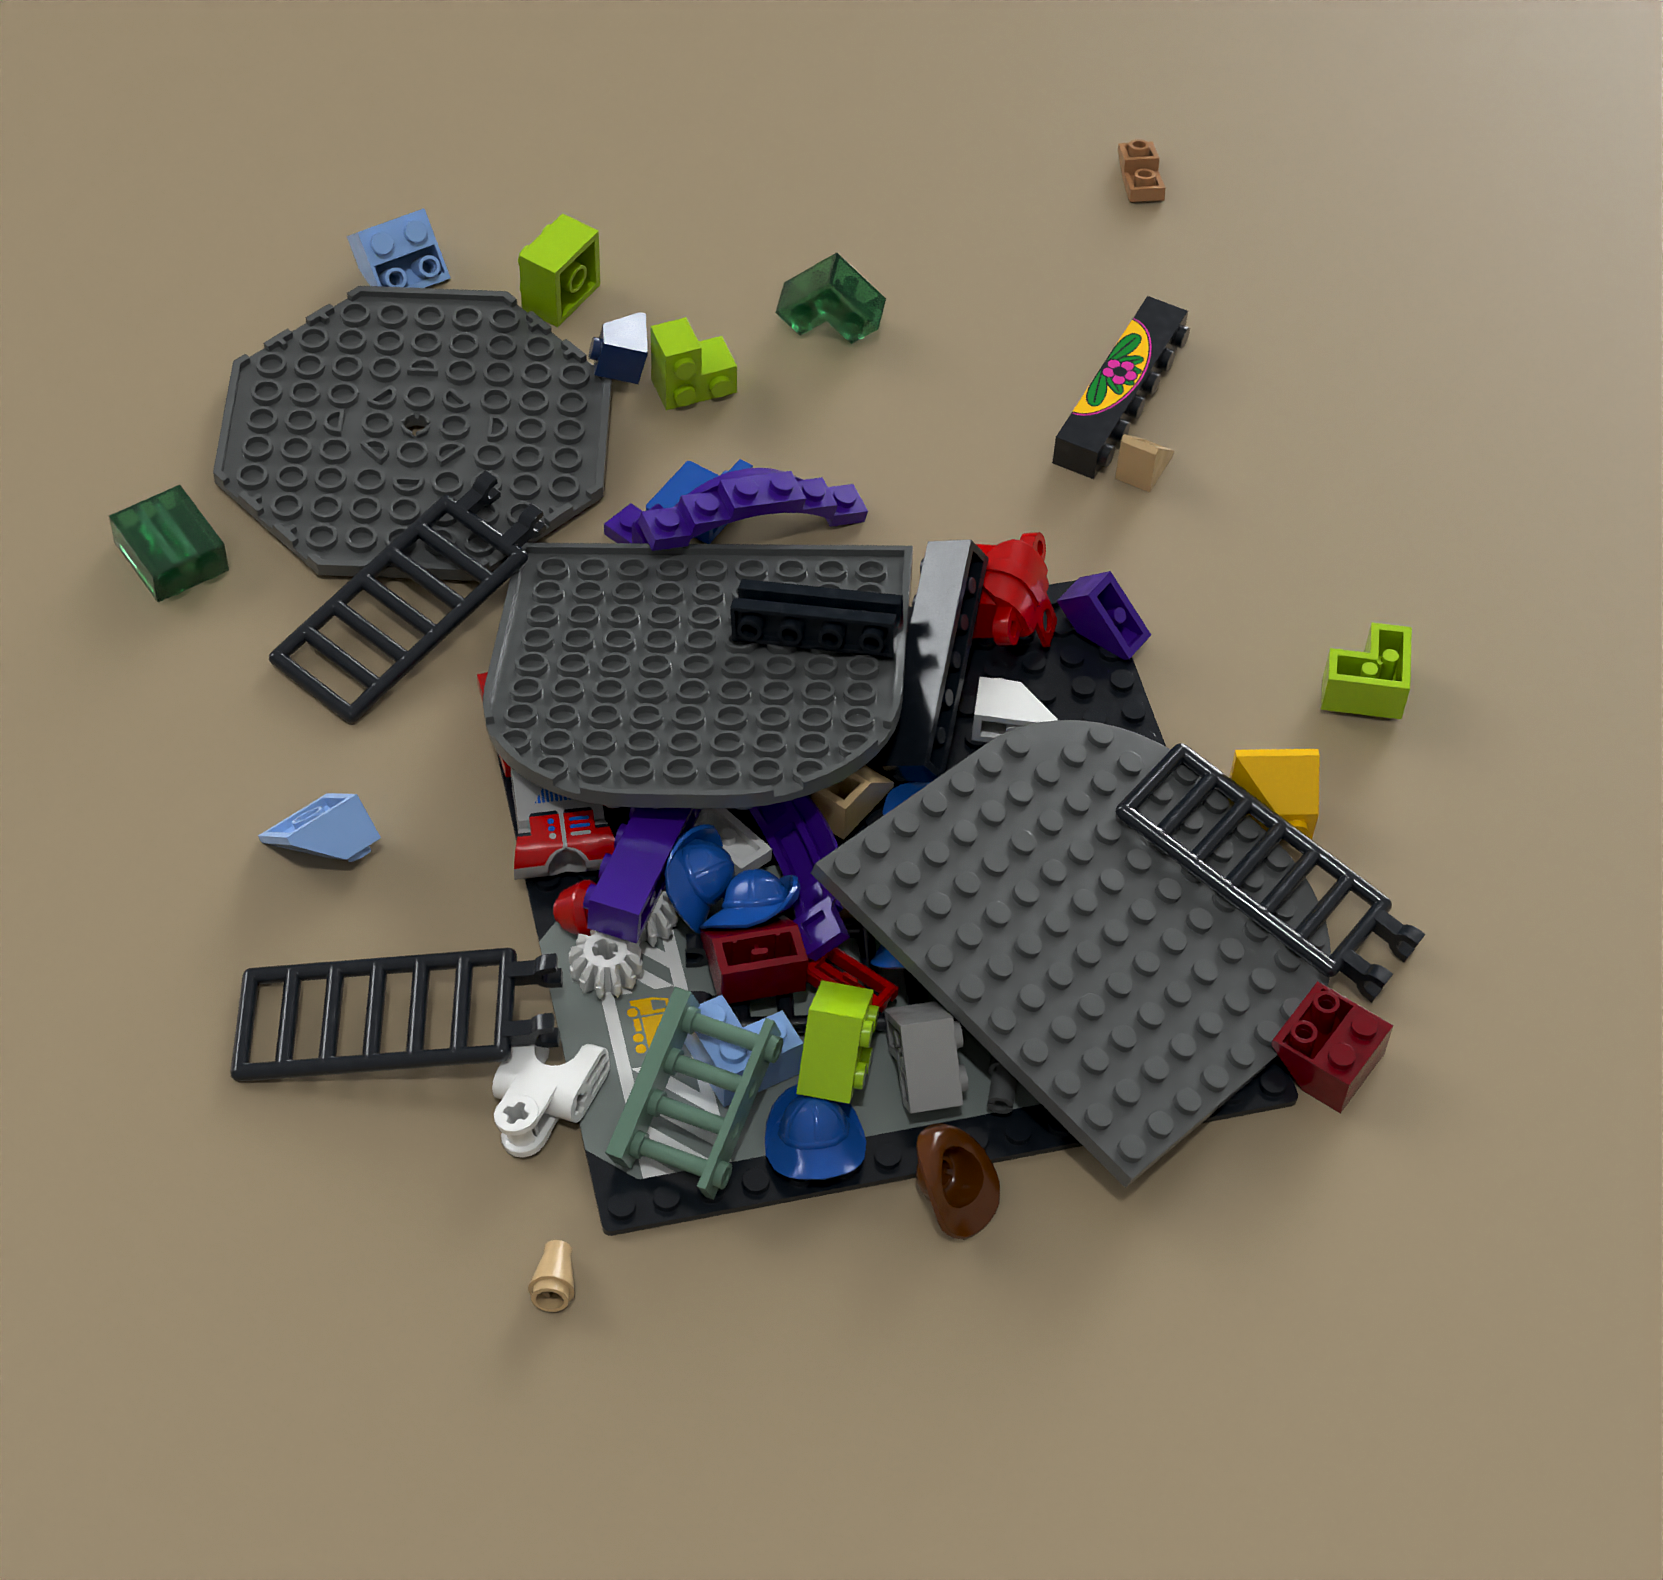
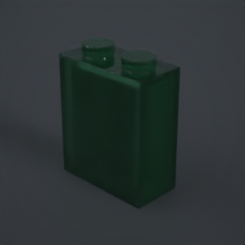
M180 484L109 515L114 543L157 602L178 595L191 587L229 571L225 544Z

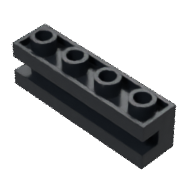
M742 579L738 587L739 598H734L730 606L732 641L894 658L904 629L903 595Z

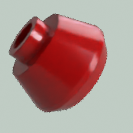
M582 880L563 890L554 902L553 914L555 920L563 930L577 936L578 934L590 936L591 929L587 928L588 910L583 908V902L589 885L591 883L597 885L592 880Z

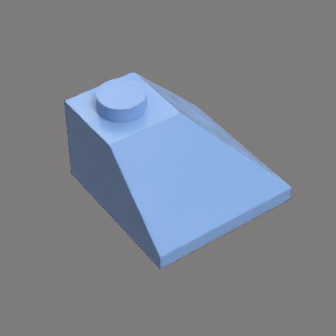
M326 793L258 835L261 843L330 859H348L349 862L356 861L370 853L371 848L369 845L381 838L358 795Z

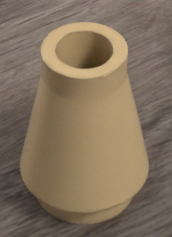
M551 1240L545 1244L544 1253L528 1286L532 1303L543 1311L557 1312L565 1309L575 1294L571 1263L572 1247L565 1241Z

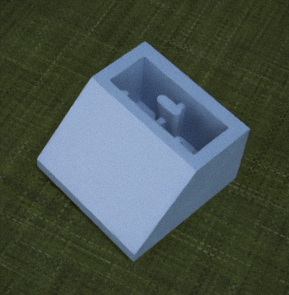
M425 208L347 236L358 268L370 286L426 288L450 279Z

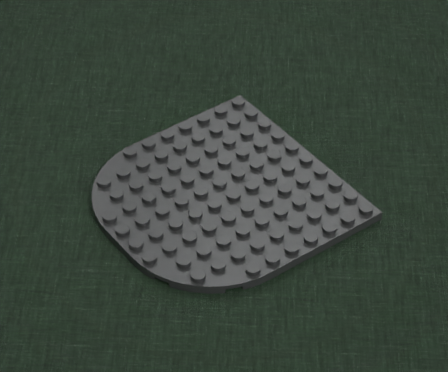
M525 543L521 547L527 552L528 560L510 578L484 686L483 708L489 739L497 753L513 770L535 785L570 799L604 805L608 808H736L748 810L756 806H765L807 796L842 782L872 760L887 744L896 729L903 703L913 546L689 544V546L655 551L651 550L649 544ZM742 579L903 595L904 629L894 658L732 641L730 606L734 598H739L738 587Z
M1080 720L1038 722L1006 732L979 748L815 863L811 874L1126 1188L1279 1057L1271 1045L1272 1040L1318 981L1328 987L1330 977L1324 976L1118 818L1115 812L1116 807L1171 749L1138 733L1103 723ZM1181 763L1137 811L1155 825H1158L1201 777ZM1215 788L1177 828L1171 837L1189 851H1192L1235 803ZM1248 814L1205 863L1223 877H1226L1267 831ZM1278 844L1239 889L1260 904L1295 864L1294 860ZM1306 878L1273 914L1293 930L1297 928L1318 903L1317 897ZM1325 921L1308 942L1329 957L1331 955V947Z

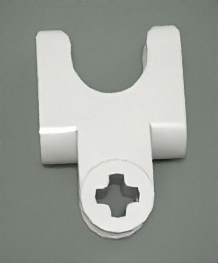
M534 1044L511 1046L510 1058L507 1061L501 1062L495 1073L492 1085L494 1097L501 1099V1102L496 1106L494 1120L496 1126L502 1132V1144L507 1153L514 1157L522 1158L532 1156L545 1145L559 1118L574 1123L579 1122L583 1118L610 1070L609 1054L606 1048L585 1044L572 1060L562 1065L550 1066L545 1064L548 1059L549 1048L539 1047Z

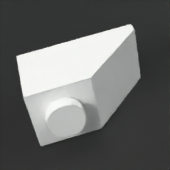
M979 678L971 740L990 742L998 736L1022 726L1057 720L1021 682L1003 678Z

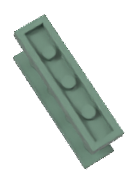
M675 986L605 1153L615 1164L628 1169H632L636 1158L641 1159L645 1156L700 1176L697 1187L705 1197L714 1200L718 1188L724 1189L729 1181L732 1172V1164L729 1161L769 1063L774 1064L780 1056L783 1038L780 1037L782 1033L775 1021L765 1018L761 1031L757 1034L702 1015L701 1009H699L700 1004L692 992ZM696 1031L752 1051L743 1075L741 1076L685 1056L684 1051L681 1049L687 1035H692ZM681 1073L734 1092L735 1094L726 1116L722 1117L667 1097V1093L664 1090L670 1076ZM662 1114L718 1134L708 1160L649 1139L647 1131L653 1116L658 1117Z

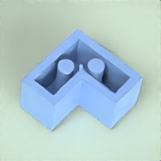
M723 995L701 1003L699 1006L702 1015L757 1034L760 1033L765 1018L742 1027ZM783 1010L766 1017L774 1020L781 1031L780 1037L783 1038V1047L777 1061L774 1064L769 1063L758 1092L796 1076L800 1071L804 1043ZM696 1031L692 1035L688 1034L684 1042L694 1059L741 1076L752 1053L750 1050ZM710 1084L722 1106L730 1105L735 1093Z

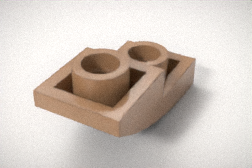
M1141 139L1132 140L1129 143H1118L1120 167L1129 202L1165 200V185L1159 173L1160 158L1154 143Z

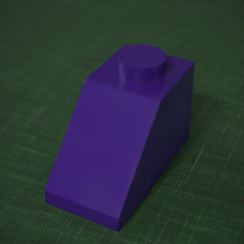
M1111 571L1079 577L1057 600L1078 634L1123 660L1130 659L1151 636V633Z

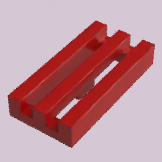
M835 947L817 961L811 959L808 963L806 979L808 983L817 989L821 980L865 988L858 983V980L880 993L879 996L873 993L872 1005L879 1006L881 1013L887 1008L888 1001H893L898 995L899 987L838 947ZM828 959L829 961H831L838 967L842 968L846 972L842 973L835 967L825 962V960Z

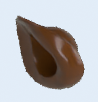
M943 1123L932 1124L920 1132L917 1140V1183L926 1199L931 1202L942 1231L952 1238L965 1240L982 1231L990 1223L999 1206L1000 1182L996 1169L982 1146L965 1131Z

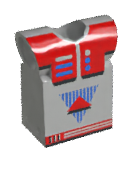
M511 768L512 792L518 829L514 858V880L551 876L564 872L599 870L605 854H612L615 850V838L604 819L603 805L570 799L533 784Z

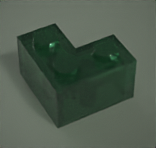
M836 252L784 282L775 313L800 336L827 321L853 344L879 329L886 298Z

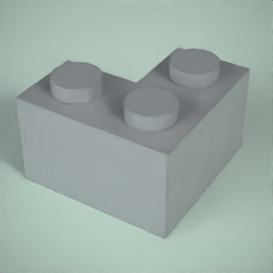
M936 1001L884 1009L888 1048L898 1063L902 1104L910 1113L962 1106V1091H968V1077L964 1064L959 1065L957 1048L963 1047V1034L960 1022L954 1021L950 1012H947Z

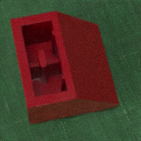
M787 916L774 917L749 928H708L701 930L700 935L717 997L723 995L728 1004L806 990L808 957L798 924Z
M1317 981L1274 1037L1271 1045L1303 1092L1341 1114L1385 1054L1394 1025Z

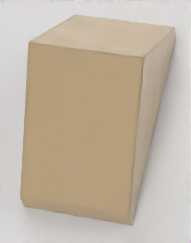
M1123 434L1115 479L1150 492L1172 459L1174 451L1141 437Z

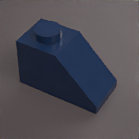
M638 312L602 325L599 338H592L589 349V359L594 360V375L639 385L648 355L646 314Z

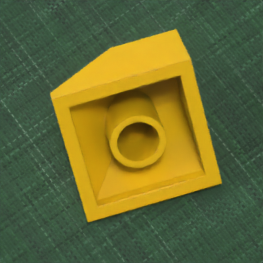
M1319 749L1235 750L1229 778L1307 837L1313 838L1319 815ZM1250 815L1264 830L1267 831L1269 829Z

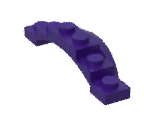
M746 468L722 474L703 483L689 494L681 495L679 502L674 507L641 511L638 523L651 550L655 551L689 546L690 539L725 524L755 516L777 513H804L824 517L829 526L832 527L865 522L868 510L854 484L828 487L823 477L804 480L793 475L792 471H781L771 468Z
M808 795L790 801L753 807L749 811L772 848L783 876L796 875L798 877L801 889L799 898L793 904L796 919L793 922L798 924L807 957L817 961L850 938L839 914L843 910L841 903L811 874L815 863L838 848L834 834L821 811Z

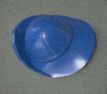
M710 824L698 825L682 834L671 850L665 870L666 893L672 905L692 931L699 934L701 929L698 927L707 921L711 906L716 905L724 897L726 887L735 876L734 862L730 854L723 848L721 837L715 826Z
M763 869L744 870L737 874L726 887L723 903L721 904L722 910L714 914L698 928L701 930L708 928H749L770 920L791 908L799 898L801 887L798 877L796 875H787L778 879L771 872Z
M798 1084L786 1089L772 1105L766 1121L765 1154L773 1169L786 1177L799 1180H825L855 1170L865 1158L867 1142L862 1124L852 1105L796 1094Z

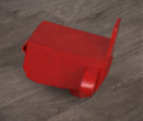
M1041 532L1023 533L1020 540L1010 539L998 545L976 544L989 559L973 638H994L998 646L1016 645L1019 637H1026L1036 629L1042 646L1049 647L1057 624V617L1047 595L1049 581L1047 578L1048 569L1044 562L1046 543ZM1044 612H1046V615H1047V629H1046V631H1045L1044 625H1043V615H1044Z

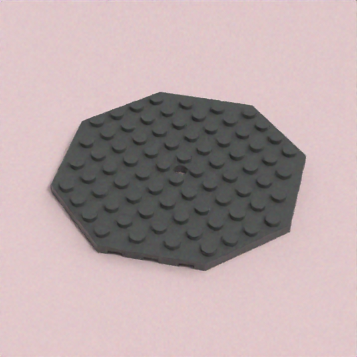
M357 286L347 292L348 298L334 307L330 303L307 316L304 325L294 331H290L287 328L264 342V349L250 357L244 354L233 361L213 470L214 481L318 575L355 576L438 499L444 495H449L458 501L472 488L475 480L485 470L497 478L498 483L494 488L500 491L501 497L493 504L485 505L476 515L500 533L504 534L512 527L530 503L543 511L544 516L540 521L546 525V530L537 538L530 539L526 543H535L603 497L612 379L594 375V366L587 361V355L569 340L565 339L562 341L552 333V328L534 312L530 311L527 313L517 305V299L507 291ZM414 425L425 427L417 431L416 435H413V432L408 430ZM445 514L431 527L490 571L499 567L507 559L505 555L449 514ZM418 539L404 552L405 555L438 579L476 581L421 539ZM392 564L378 576L410 578Z

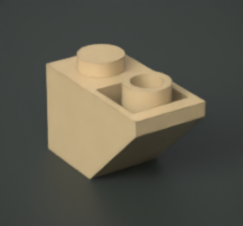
M865 765L842 782L812 793L811 799L828 822L833 834L844 840L894 787V782Z

